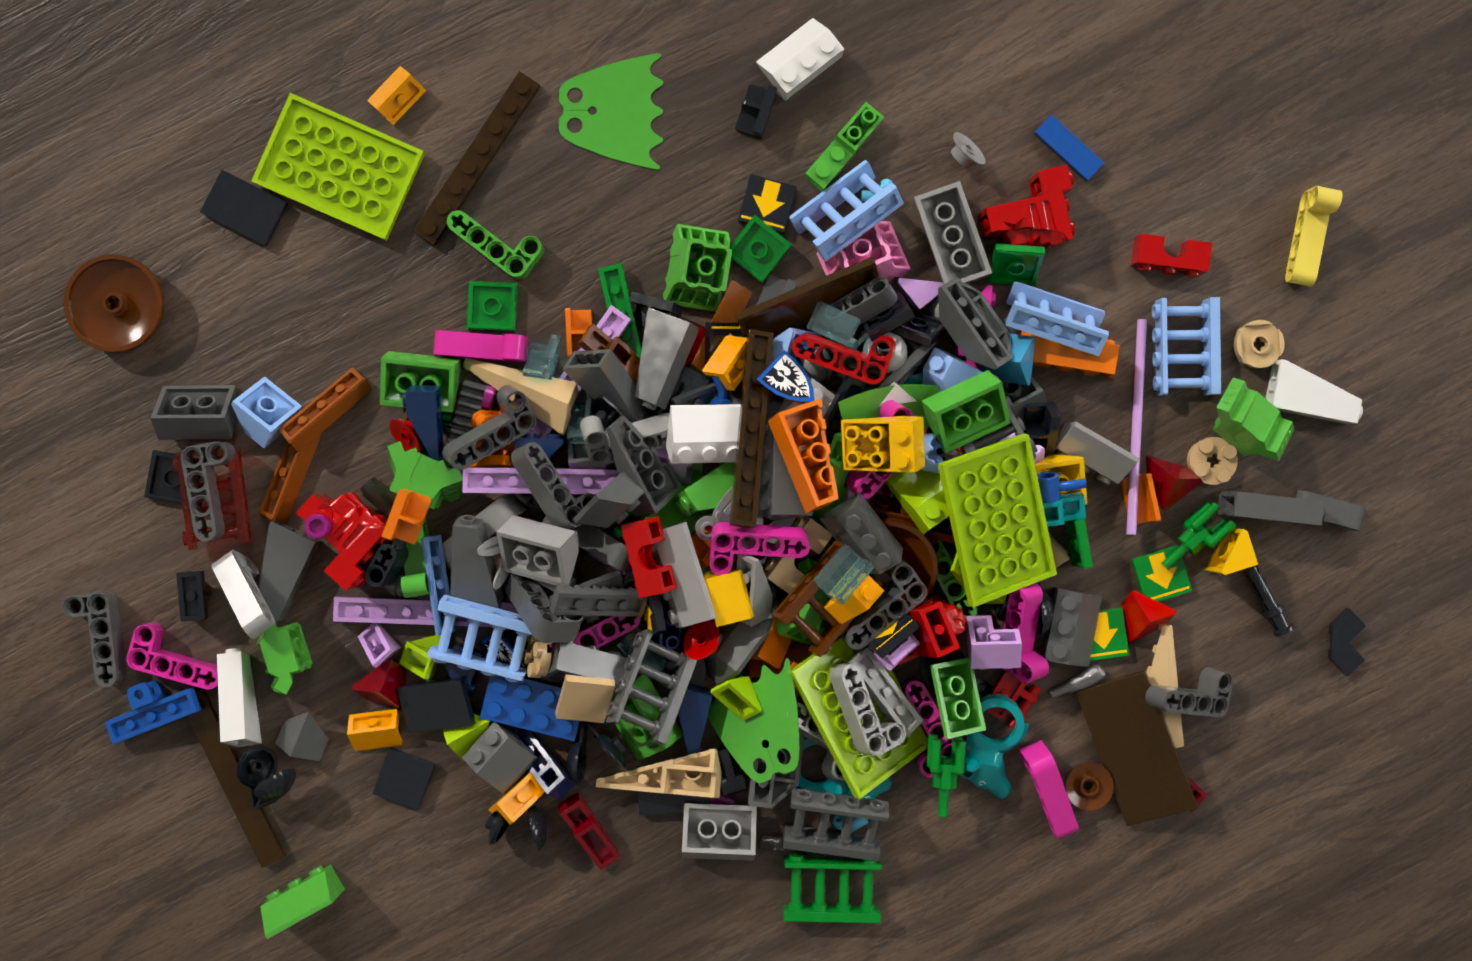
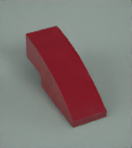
M579 792L558 804L560 815L573 830L574 837L600 870L621 857L606 830Z

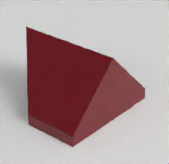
M1146 455L1147 473L1152 475L1158 506L1164 511L1203 482L1199 476L1186 466Z
M389 658L351 686L352 690L366 700L402 711L396 688L406 684L405 670L397 662Z

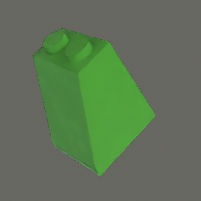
M725 462L674 496L676 510L681 515L684 514L686 518L713 514L721 498L733 486L735 463Z

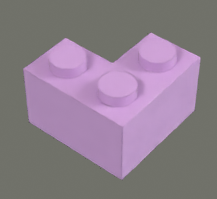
M991 615L967 616L966 642L971 669L1021 668L1022 641L1019 629L994 630Z

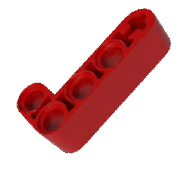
M804 333L794 340L792 349L799 358L869 384H878L888 373L896 351V343L890 336H880L873 342L869 353L866 354L817 335ZM805 340L808 341L807 346L811 347L806 351L803 350L804 345L801 344ZM885 342L888 344L889 353H880L877 347L878 343ZM825 348H829L834 352L833 360H828L824 357L823 350ZM846 358H855L858 363L857 368L848 367ZM869 367H879L881 376H872L869 372Z

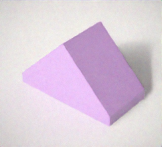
M898 278L896 281L898 290L917 311L938 295V288L944 285L943 282Z
M372 623L358 636L372 666L375 668L387 661L401 648L379 623Z

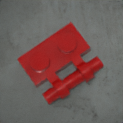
M1004 670L990 694H1004L1014 702L1019 695L1022 696L1024 699L1020 703L1019 708L1023 712L1025 720L1027 717L1025 714L1031 704H1035L1038 698L1036 696L1041 688L1032 684L1029 691H1026L1024 687L1027 683L1020 681ZM992 707L986 710L1001 721H1004L1007 714H1010L1012 718L1008 725L1012 728L1015 727V717L1007 709Z

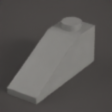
M737 554L736 570L743 571L754 614L753 618L741 622L752 627L769 618L773 595L760 560L750 555Z

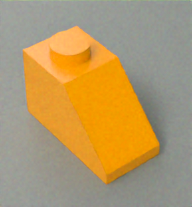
M855 570L823 608L838 623L843 624L867 611L884 590L868 574Z

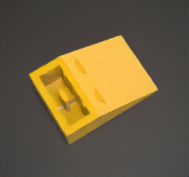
M894 416L841 420L843 470L915 473L925 467L923 417Z

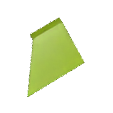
M432 635L411 642L407 641L399 664L425 680L435 676L439 663L433 661V658L427 657V653L432 645H439L441 635Z
M749 676L728 680L711 689V693L742 721L760 713L762 710Z
M474 714L476 723L473 726L442 729L447 745L463 761L462 757L489 726V720L482 719Z

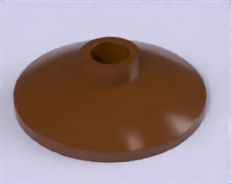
M1085 762L1075 766L1069 772L1065 782V790L1069 800L1077 808L1094 811L1102 808L1109 802L1113 794L1114 784L1110 773L1103 766L1093 762ZM1090 781L1091 786L1085 789L1083 787L1084 782Z

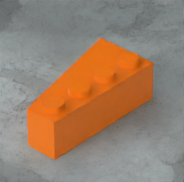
M1021 331V335L1036 337L1033 365L1051 368V365H1054L1056 369L1068 372L1080 369L1081 373L1089 376L1105 373L1106 379L1114 380L1120 345H1115L1116 341L1107 339L1100 355L1096 356Z
M821 398L779 412L768 421L806 514L828 506L839 499L834 469L830 464L829 454L831 451L830 445L827 444L825 430L827 428L825 419L822 417L821 408L823 405Z

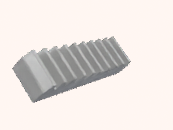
M868 647L859 649L847 664H854L860 669L870 698L875 700L873 703L880 707L879 711L886 715L885 719L902 724L906 730V737H909L923 722V719L875 658Z

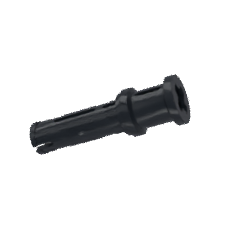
M1255 565L1246 568L1243 572L1264 609L1263 616L1272 625L1274 636L1278 637L1292 631L1295 626L1287 619L1284 613V606L1278 604L1259 566Z

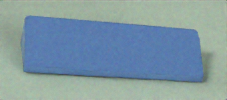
M441 535L424 537L421 540L436 635H441L446 615L437 609L441 598L444 595L450 596L442 538Z

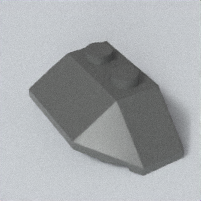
M957 277L938 288L939 320L967 360L996 370L1013 358L1009 331L980 291L969 284L963 283Z
M767 618L752 627L741 621L719 626V647L714 654L706 657L707 675L717 685H720L740 674L768 636L774 618Z
M799 734V762L794 771L787 774H782L781 772L774 773L770 780L763 783H757L750 778L748 806L773 808L793 788L799 785L804 746L803 735ZM768 740L762 741V746L764 748L769 747ZM780 749L777 754L781 764H788L790 762L791 756L787 749ZM757 758L753 763L754 770L757 773L763 774L766 771L767 766L763 759Z

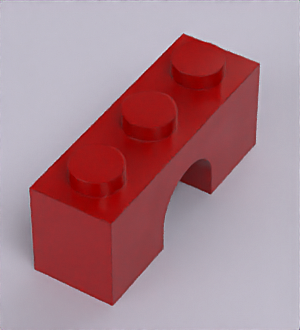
M1141 233L1134 237L1131 266L1138 267L1139 271L1151 272L1153 269L1162 270V274L1168 275L1182 272L1185 273L1186 277L1199 278L1200 275L1209 272L1213 244L1211 242L1187 240L1181 243L1179 256L1171 257L1164 249L1165 236Z
M659 516L621 525L639 598L663 594L676 589L677 586L671 564L659 565L652 557L653 545L656 542L665 540Z

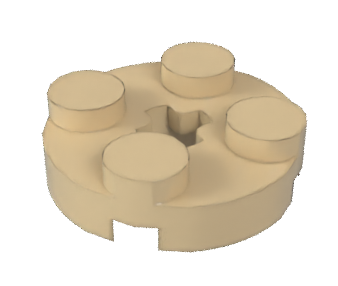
M1266 320L1251 321L1240 327L1236 331L1233 343L1234 352L1239 363L1255 369L1269 367L1274 364L1284 351L1285 342L1282 332L1272 325L1273 323ZM1256 338H1259L1260 342H1264V346L1260 347V351L1253 344L1256 342Z
M1207 437L1200 440L1191 447L1187 456L1188 468L1202 479L1203 482L1201 483L1207 485H1218L1229 481L1235 473L1238 464L1236 448L1219 437ZM1214 454L1218 463L1211 468L1207 458L1212 457Z
M530 634V636H527L528 644L527 649H524L522 661L524 664H527L528 677L542 678V676L547 675L550 668L552 653H547V645L552 644L540 642Z

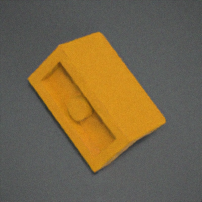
M400 66L368 99V102L394 125L426 90L410 73Z
M725 336L703 368V373L719 377L727 390L734 391L743 379L747 338Z
M397 709L349 715L347 736L353 749L361 751L402 745V738L398 731L399 712Z
M530 772L504 794L489 811L493 813L498 810L506 821L512 824L545 791Z

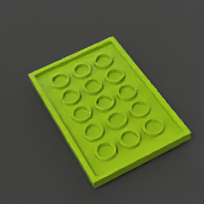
M290 93L251 182L387 241L425 152Z
M1023 433L938 464L969 606H979L1057 575L1029 434Z
M839 636L833 642L832 648L828 653L822 655V657L813 654L788 672L793 677V682L854 798L861 799L927 749L928 739L921 725H919L909 737L905 738L903 743L882 755H868L857 751L829 674L835 664H847L858 650L852 649ZM885 669L889 676L892 678V680L895 682V684L902 691L893 671ZM855 694L852 697L853 702L855 701ZM873 703L879 722H891L885 719L886 715L879 711L880 707Z

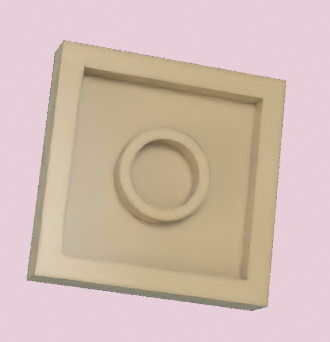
M566 675L555 711L556 719L604 723L606 711L615 689V680Z

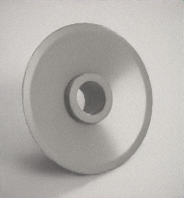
M959 132L954 133L953 140L956 146L951 150V153L961 165L969 167L973 162L978 165L986 163L981 150L968 137Z

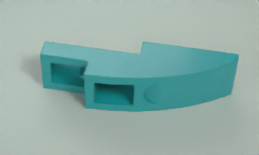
M1082 492L1060 495V500L1056 502L1043 503L1047 527L1064 525V521L1086 518L1085 500Z

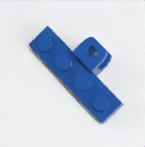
M154 680L128 688L127 696L133 711L108 720L105 724L113 745L199 712L202 709L194 687L165 697L159 681Z

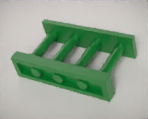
M790 854L789 857H784L785 868H792L791 902L788 905H783L784 921L881 923L879 907H875L873 904V870H882L880 859L879 861L857 858L804 857L803 854ZM801 868L816 869L815 902L812 905H803L800 902ZM825 869H840L839 903L836 906H827L824 903ZM849 869L864 870L863 903L860 906H851L849 904Z

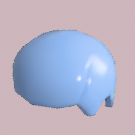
M927 433L924 435L925 467L921 470L939 473L938 464L944 462L943 458L937 455V449L941 446L936 440L935 434Z

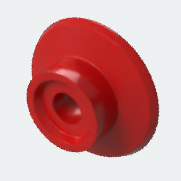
M399 419L391 420L389 428L396 442L401 441L405 451L416 448L417 452L420 453L421 439L410 420L406 422Z
M713 620L693 624L688 629L684 637L683 648L685 654L690 659L701 660L716 652L720 643V631L716 627V623Z

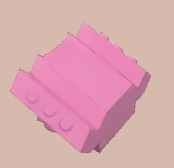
M880 221L826 262L820 257L818 252L816 253L826 276L870 257L876 263L879 277H885L888 282L894 277L903 278L911 270L892 224L889 221Z

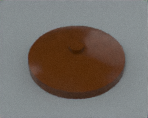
M108 254L88 260L73 273L64 293L65 317L73 333L85 344L106 352H127L142 346L154 336L164 317L165 297L158 278L143 263L123 255Z
M880 518L902 546L901 559L913 568L926 586L928 595L934 587L938 573V557L932 541L926 534L923 535L917 526L910 522L897 518ZM848 556L847 559L857 568V566ZM840 566V574L844 583L850 575ZM903 567L896 570L895 576L901 574ZM886 572L882 574H868L883 582L881 588L884 592L894 585ZM916 585L910 588L909 594L916 590ZM897 601L892 602L889 609L894 608Z

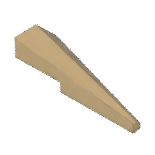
M465 358L463 366L465 370H469L479 377L481 381L496 388L497 392L505 385L515 387L524 393L535 417L556 430L558 434L564 436L572 416L571 409L579 391L576 382ZM513 394L512 396H510V398H509L510 401H513V400H514L515 394Z
M1167 623L1159 624L1158 629L1161 630L1158 644L1153 646L1152 652L1155 655L1152 666L1147 668V674L1152 685L1178 687L1172 625ZM1162 710L1176 748L1183 747L1181 713H1171Z
M709 749L677 759L640 767L635 770L598 778L596 780V787L720 798L722 773L717 749Z

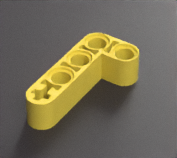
M1314 186L1306 190L1302 195L1286 269V282L1309 287L1314 285L1318 275L1329 216L1339 209L1343 196L1342 191Z

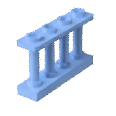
M866 160L789 217L798 234L808 230L816 238L813 243L820 257L825 262L904 204L897 187L892 182L882 189L874 181L875 175L869 162ZM866 186L874 196L865 203H862L854 194ZM844 201H847L855 210L843 218L835 208ZM827 215L835 225L826 232H823L815 223Z
M1017 281L1013 283L1006 300L1007 304L1012 305L1006 319V326L1096 356L1100 355L1109 336L1108 331L1099 328L1105 316L1104 310Z
M1220 297L1204 299L1200 306H1167V298L1156 300L1152 306V317L1155 319L1152 340L1156 344V352L1153 353L1152 357L1153 366L1156 367L1153 389L1156 391V396L1168 395V388H1201L1204 390V395L1221 394ZM1167 316H1200L1203 318V328L1201 330H1167ZM1167 340H1200L1203 342V352L1201 354H1168ZM1168 364H1201L1203 366V376L1201 378H1168Z
M444 595L439 601L437 609L446 615L439 645H432L427 653V657L433 658V661L444 664L449 662L457 664L458 668L465 670L471 668L480 670L482 674L487 676H503L510 682L523 681L527 669L520 668L527 636H530L531 632L518 613ZM458 616L468 618V621H470L462 652L448 649L455 617ZM482 622L492 624L493 627L486 658L472 655L478 627ZM506 628L515 630L517 633L510 665L496 661L502 633Z

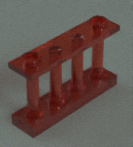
M234 446L236 451L234 460L228 464H223L230 468L231 477H227L226 480H218L217 487L218 490L228 489L233 491L234 501H230V504H222L221 509L222 514L231 513L236 515L237 525H233V528H225L224 535L220 539L234 537L239 539V544L253 542L241 447ZM182 452L176 453V459H173L174 472L179 474L186 531L182 532L184 546H188V550L198 549L197 542L201 540L194 533L181 463ZM198 458V459H193V460H194V462L197 464V463L199 462L200 458ZM204 482L198 483L199 487L202 488ZM209 506L202 507L205 512L209 508Z

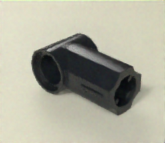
M726 746L718 748L722 773L721 788L724 797L747 791L742 769L740 770L737 761Z

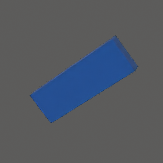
M1052 114L1034 133L1037 138L1086 182L1104 164L1097 155Z

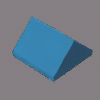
M1009 333L1013 358L996 370L979 364L982 372L990 370L993 375L996 374L1000 381L1030 385L1036 337Z

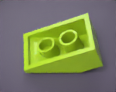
M921 469L915 473L894 472L885 482L923 535L949 517L940 472L931 473Z

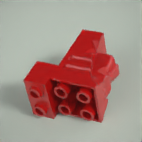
M1067 165L1038 171L1028 181L1032 198L988 207L978 216L983 240L1002 237L1003 243L1008 245L1044 246L1045 249L1063 247L1073 240V235H1075L1074 223L1069 220L1068 211H1070L1069 200L1067 197H1064L1065 194L1073 189V173L1068 171Z
M355 492L342 494L334 500L330 499L326 494H312L296 514L304 521L313 514H323L331 521V531L324 539L340 553L324 572L346 591L364 587L367 584L365 580V572L369 566L367 563L371 562L381 545L391 542V540L381 537L388 519L382 514H376L371 507L366 506Z
M935 593L926 597L923 602L907 614L920 625L919 629L913 633L920 644L896 666L919 656L939 658L960 649L956 637L965 630L964 624L967 620L963 610L958 609L955 605H949L946 599L939 593ZM877 618L871 620L872 624L876 622Z

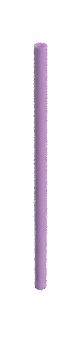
M1146 319L1137 320L1130 453L1140 458ZM1140 459L1129 472L1127 535H1136Z

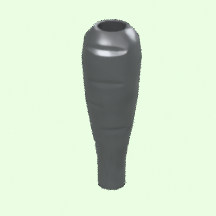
M1093 665L1069 678L1063 684L1049 690L1052 699L1064 694L1084 690L1104 682L1106 674L1102 666Z

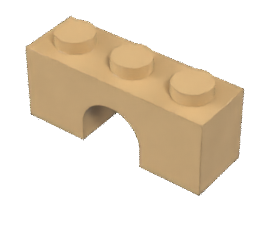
M808 516L799 517L792 525V527H800L806 530L810 549L817 554L821 553L832 538V534ZM768 558L763 565L766 578L789 594L804 576L796 568L795 558Z

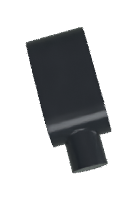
M395 538L391 540L390 544H383L377 549L365 572V580L368 585L372 587L389 586L396 581L408 558V550L405 547L407 542ZM380 571L383 574L382 580L379 577Z

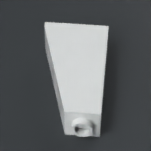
M1276 360L1272 364L1266 399L1278 410L1343 424L1358 423L1363 413L1362 399L1287 360Z
M238 648L225 650L226 653L217 654L220 742L235 747L262 744L250 655Z

